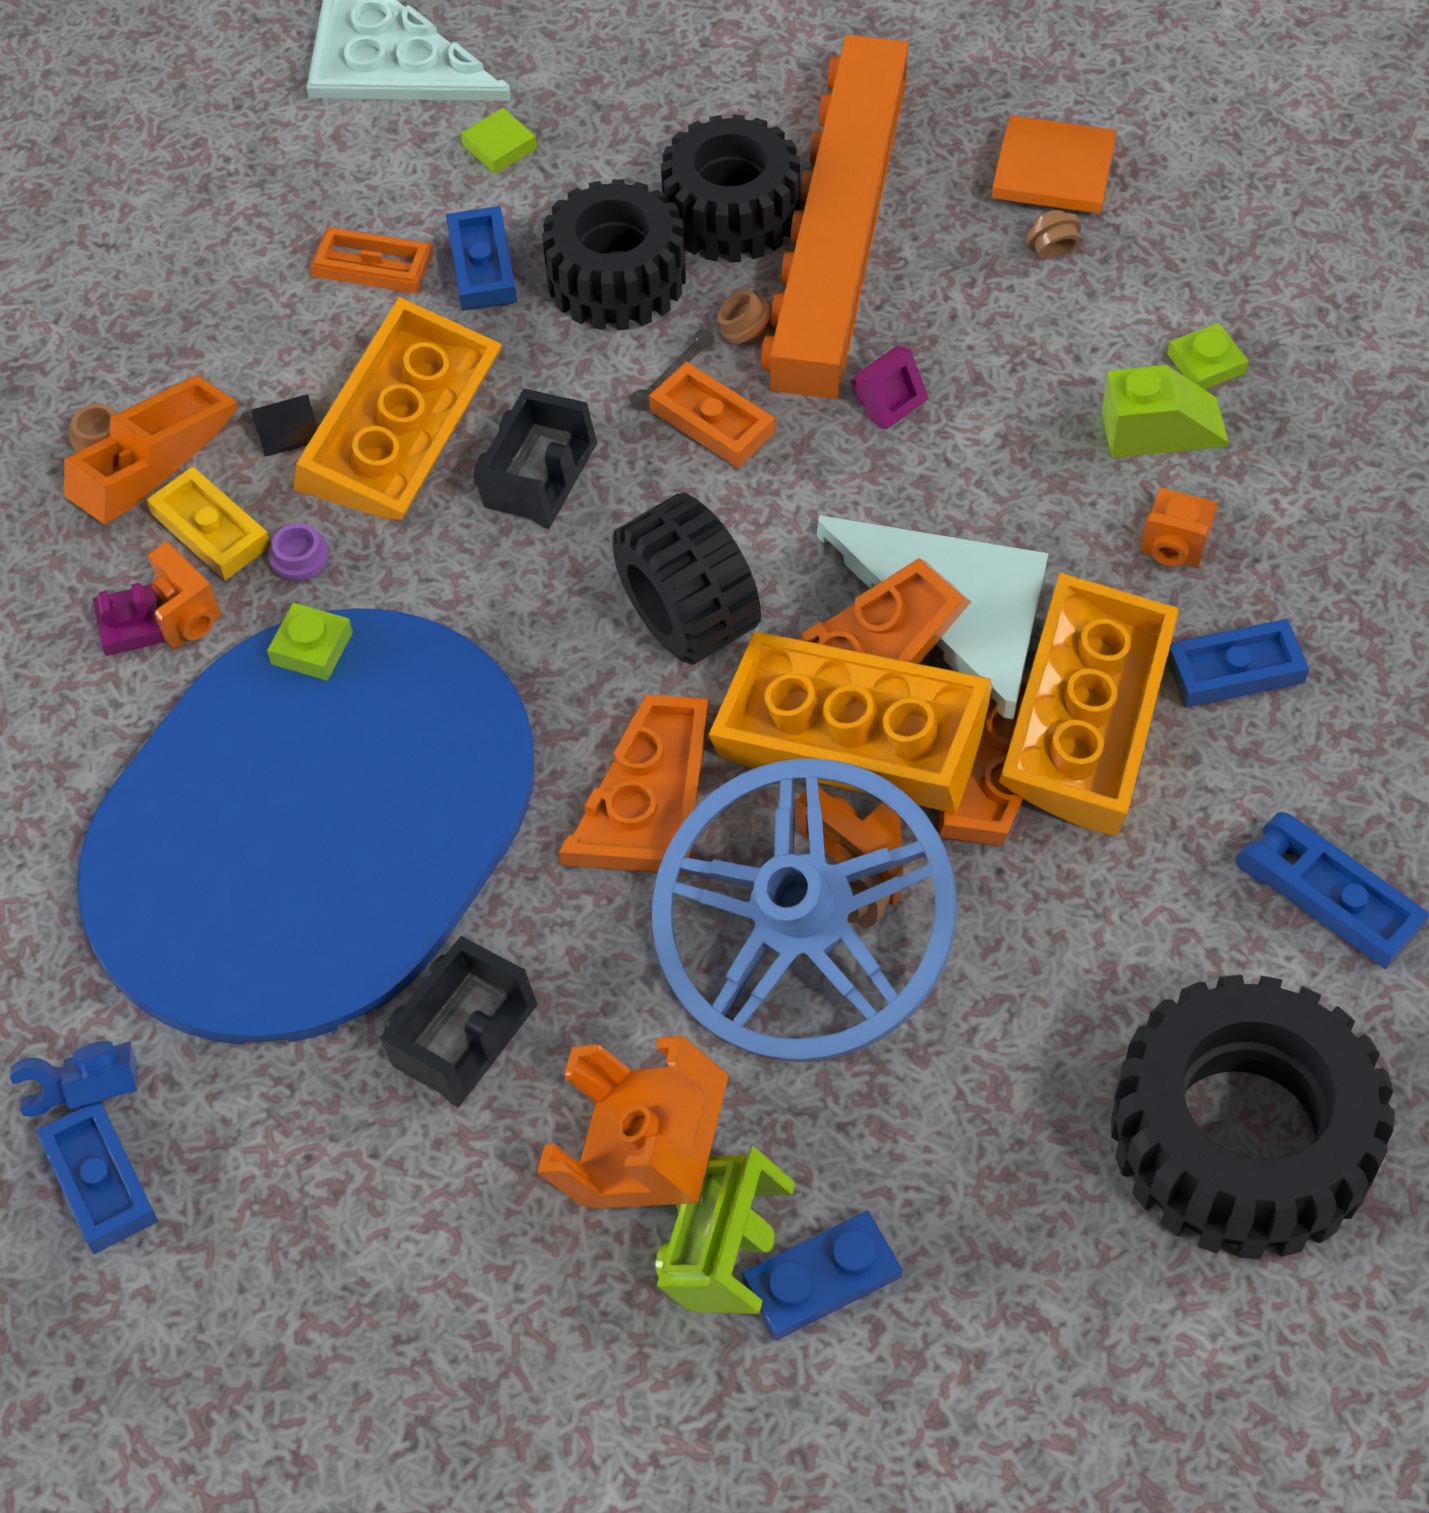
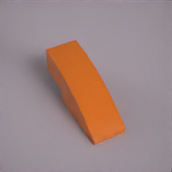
M195 375L110 417L109 437L64 459V497L106 525L135 507L213 439L236 413L237 401L200 376Z

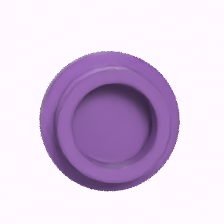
M292 523L282 527L275 533L268 550V558L273 571L278 576L287 580L301 581L316 576L325 568L329 560V548L323 535L312 526L304 523Z

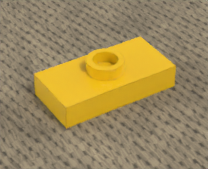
M193 466L146 499L151 514L225 581L270 547L271 542L268 532Z

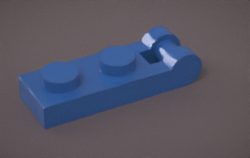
M1277 812L1263 827V838L1259 842L1250 841L1236 856V864L1240 869L1258 882L1267 883L1384 969L1390 966L1423 929L1429 917V912L1294 816L1285 812ZM1284 852L1288 854L1294 853L1299 859L1292 865L1281 856Z

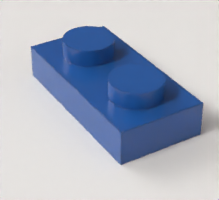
M501 206L446 214L462 311L516 303V288Z
M1288 619L1173 642L1170 644L1167 656L1168 665L1185 708L1305 683L1309 672V667Z
M101 1101L90 1103L36 1130L82 1234L93 1254L159 1222Z
M869 1210L744 1271L743 1281L749 1290L763 1300L760 1313L777 1341L902 1278L903 1269Z

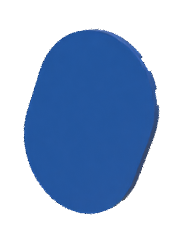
M353 608L325 611L349 618L353 631L328 681L271 665L267 650L282 623L265 629L242 641L209 666L189 687L113 784L97 809L83 843L77 886L80 914L85 932L96 957L118 989L142 1011L165 1025L203 1039L245 1045V1042L287 1039L289 1042H294L338 1030L339 1025L363 1015L374 1007L379 1009L405 990L426 969L442 948L509 849L528 811L533 791L534 744L528 715L521 697L510 678L482 648L458 632L423 617L390 610Z

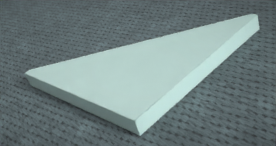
M323 0L307 83L309 98L510 101L511 92L508 83L500 79L497 81L483 70V63L459 44L448 42L437 33L434 24L411 6L407 5L404 7L397 0Z
M820 515L817 526V537L822 543L829 541L844 555V564L870 589L920 558L931 565L972 601L936 645L944 651L943 660L956 672L991 678L992 690L990 697L997 702L996 711L1004 718L1013 719L1046 572L1048 553Z

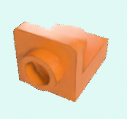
M1160 487L1152 512L1148 513L1145 522L1140 553L1151 555L1157 562L1166 566L1178 567L1185 564L1199 568L1216 515L1218 502Z
M166 541L147 554L156 576V579L151 582L152 589L164 604L155 611V617L165 642L172 649H175L186 640L195 641L205 636L212 628L214 621L222 616L211 584Z

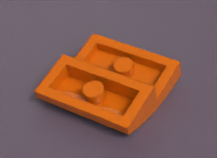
M1010 115L998 159L991 198L1101 214L1117 130Z

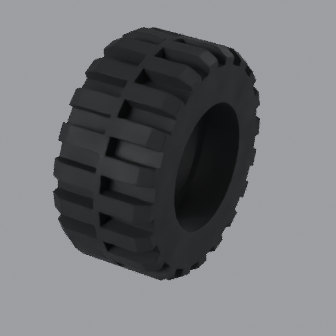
M1242 975L1220 976L1214 989L1209 990L1205 982H1197L1181 989L1178 1003L1173 999L1163 1000L1150 1012L1147 1025L1138 1027L1132 1037L1126 1059L1122 1064L1115 1092V1104L1111 1116V1138L1119 1141L1115 1158L1122 1176H1137L1132 1194L1145 1210H1149L1155 1204H1158L1164 1210L1160 1225L1177 1237L1181 1235L1185 1227L1199 1233L1201 1238L1197 1247L1216 1254L1219 1253L1222 1242L1238 1245L1239 1258L1261 1259L1266 1245L1275 1244L1278 1255L1284 1257L1302 1252L1309 1235H1311L1315 1242L1322 1243L1336 1234L1343 1219H1352L1363 1204L1387 1154L1388 1148L1386 1146L1394 1131L1395 1111L1388 1104L1393 1094V1088L1389 1072L1383 1068L1374 1069L1380 1053L1371 1038L1365 1034L1357 1038L1351 1031L1355 1020L1339 1006H1336L1331 1012L1320 1005L1321 994L1304 986L1301 987L1299 993L1281 988L1282 979L1261 975L1258 984H1244ZM1247 1072L1266 1077L1283 1086L1302 1104L1312 1122L1315 1133L1314 1143L1298 1154L1281 1159H1253L1232 1153L1212 1141L1195 1123L1187 1107L1185 1094L1193 1084L1218 1073Z

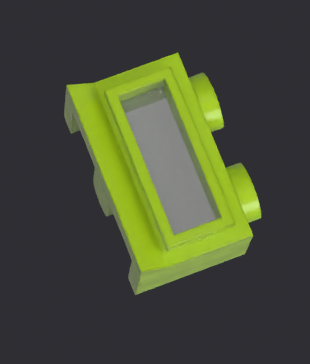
M754 1146L751 1147L747 1155L709 1156L699 1202L676 1204L678 1216L670 1242L661 1246L656 1257V1271L659 1277L657 1287L685 1309L699 1313L759 1314L763 1300L734 1278L732 1271L739 1247L746 1252H769L774 1245L775 1235L772 1226L751 1209L754 1196L792 1195L796 1182Z

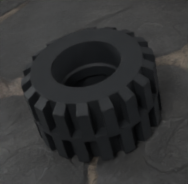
M733 114L732 118L722 119L721 115L709 117V122L702 123L696 121L688 125V132L679 131L672 138V146L665 147L662 154L663 163H661L662 193L666 195L667 203H674L679 210V219L683 220L686 251L696 255L700 249H704L707 260L717 262L719 254H729V263L741 262L742 253L750 252L754 260L764 256V246L768 245L775 251L783 245V235L791 237L793 214L795 210H800V156H797V147L794 142L785 139V132L779 127L768 128L767 121L757 117L751 121L746 120L745 115Z
M612 179L610 184H601V181L588 183L589 188L585 190L577 187L568 192V200H558L552 206V215L546 216L543 223L544 233H542L548 290L551 298L555 297L557 308L563 314L571 309L572 320L581 325L587 317L592 318L593 328L605 330L607 322H616L617 331L629 329V320L638 319L641 326L651 323L654 310L661 316L670 311V299L678 302L682 295V284L686 283L683 220L679 219V210L674 203H667L666 195L658 189L649 192L647 184L636 181L633 185L625 184L624 179ZM612 251H624V253L620 254H603Z
M684 492L677 493L613 532L612 547L615 565L631 603L658 642L682 662L694 665L758 627V623L761 622V606L756 583L747 561L723 523L695 497Z

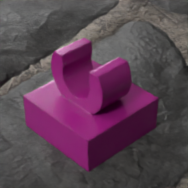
M895 346L857 373L854 379L850 381L857 400L860 404L866 406L871 421L884 429L890 428L929 399L911 349Z
M139 583L131 584V589L112 594L105 590L99 592L98 597L93 598L101 645L106 656L165 642L155 617V611L159 608L157 595L152 589L151 584L142 586Z

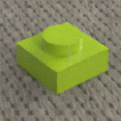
M1219 322L1172 340L1168 345L1167 354L1184 377L1204 390L1247 373L1249 360Z
M293 603L267 650L271 665L328 681L353 633L350 619Z

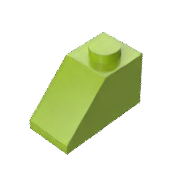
M1168 365L1108 370L1101 414L1112 458L1228 447L1229 441L1217 397Z

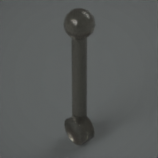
M708 329L696 331L693 336V343L646 390H636L631 395L632 407L638 411L649 410V395L686 361L690 362L700 351L711 349L715 343L714 334Z

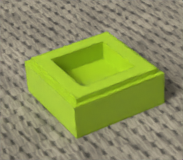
M501 108L461 132L462 145L494 174L537 149L536 136L505 108Z

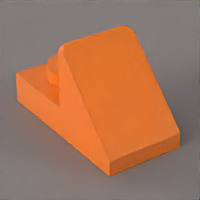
M818 787L822 813L824 850L835 861L841 863L886 847L888 851L902 847L900 816L891 807L882 802L862 821L855 808L847 800L837 795L831 797ZM806 790L796 799V830L809 839ZM903 865L879 874L884 881L897 876L901 877L903 876ZM902 890L890 895L889 904L893 906L901 898Z

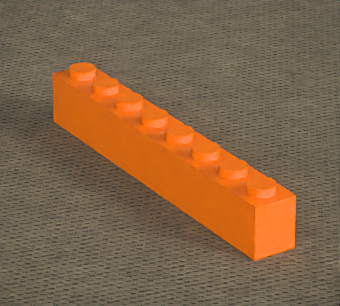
M845 34L841 55L831 56L827 85L828 88L832 89V93L822 94L819 108V126H824L823 132L814 131L811 139L809 162L815 166L813 171L804 170L801 182L800 203L805 204L804 211L795 210L792 219L791 244H796L795 251H785L782 262L781 285H786L785 293L776 292L773 299L771 327H776L775 336L765 335L762 345L761 370L770 371V391L836 400L839 398L907 81L909 41Z

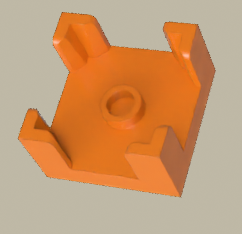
M683 1035L657 1038L656 1048L667 1056L666 1062L669 1066L631 1070L600 1045L572 1047L565 1070V1078L596 1103L582 1156L579 1162L555 1143H547L544 1146L537 1173L581 1206L594 1209L698 1203L729 1074Z

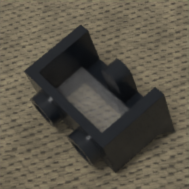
M523 389L513 408L504 413L499 425V432L489 449L479 456L475 464L474 483L478 487L484 508L530 518L543 528L550 529L597 445L587 402Z
M460 936L447 954L440 955L434 960L428 969L425 981L408 1003L399 1006L391 1014L386 1023L384 1033L380 1036V1040L393 1067L439 1092L451 1104L459 1108L538 1004L525 969Z

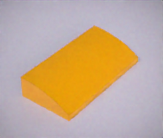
M398 297L297 461L293 490L381 518L403 520L498 357L502 344L402 297Z
M1059 572L999 782L1018 796L1050 814L1085 829L1117 836L1128 814L1179 608Z
M754 631L709 732V737L719 758L755 769L763 765L792 759L817 758L836 760L856 765L887 779L905 792L919 806L957 814L980 743L989 706L992 682L991 678ZM818 780V783L869 794L847 784Z

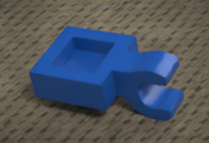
M100 1041L76 1050L71 1058L64 1059L63 1067H54L47 1061L39 1058L20 1060L11 1067L10 1079L12 1084L21 1083L25 1080H35L43 1086V1090L38 1094L28 1095L21 1100L20 1109L22 1116L33 1117L44 1114L52 1107L66 1102L68 1108L72 1109L137 1091L138 1067L131 1041L114 1046L110 1041Z

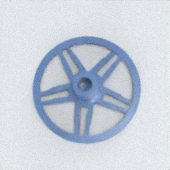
M813 758L779 761L752 769L726 782L698 804L679 827L664 854L654 886L652 902L654 943L663 972L675 995L685 1008L716 1036L735 1047L770 1059L790 1062L829 1060L854 1053L883 1039L908 1020L927 999L937 984L952 949L957 924V889L951 862L938 832L921 808L900 788L869 770L836 760ZM806 779L810 854H794L795 780ZM818 780L847 784L878 798L891 807L907 823L919 841L889 851L886 847L835 865L828 864L825 861ZM780 783L779 809H776L774 857L768 860L761 868L715 859L712 862L686 857L701 832L725 808L753 791ZM927 856L929 865L904 876L894 877L853 895L849 882L866 878ZM685 872L753 887L749 903L710 890H703L677 882L679 873ZM932 876L935 888V916L931 938L917 971L907 986L897 995L880 971L877 961L849 924L848 915L857 909ZM674 893L700 901L703 904L751 918L755 922L754 930L727 972L726 977L728 980L712 1006L694 986L680 959L673 929ZM842 941L845 942L889 1003L880 1012H876L827 956V953ZM769 947L780 954L751 992V997L734 1020L726 1018L725 1015L747 984L767 948ZM801 953L807 954L843 996H847L867 1019L857 1026L842 1032L807 1039L773 1037L743 1027L795 957Z

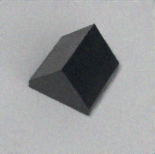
M308 394L251 409L265 457L307 446L318 429Z

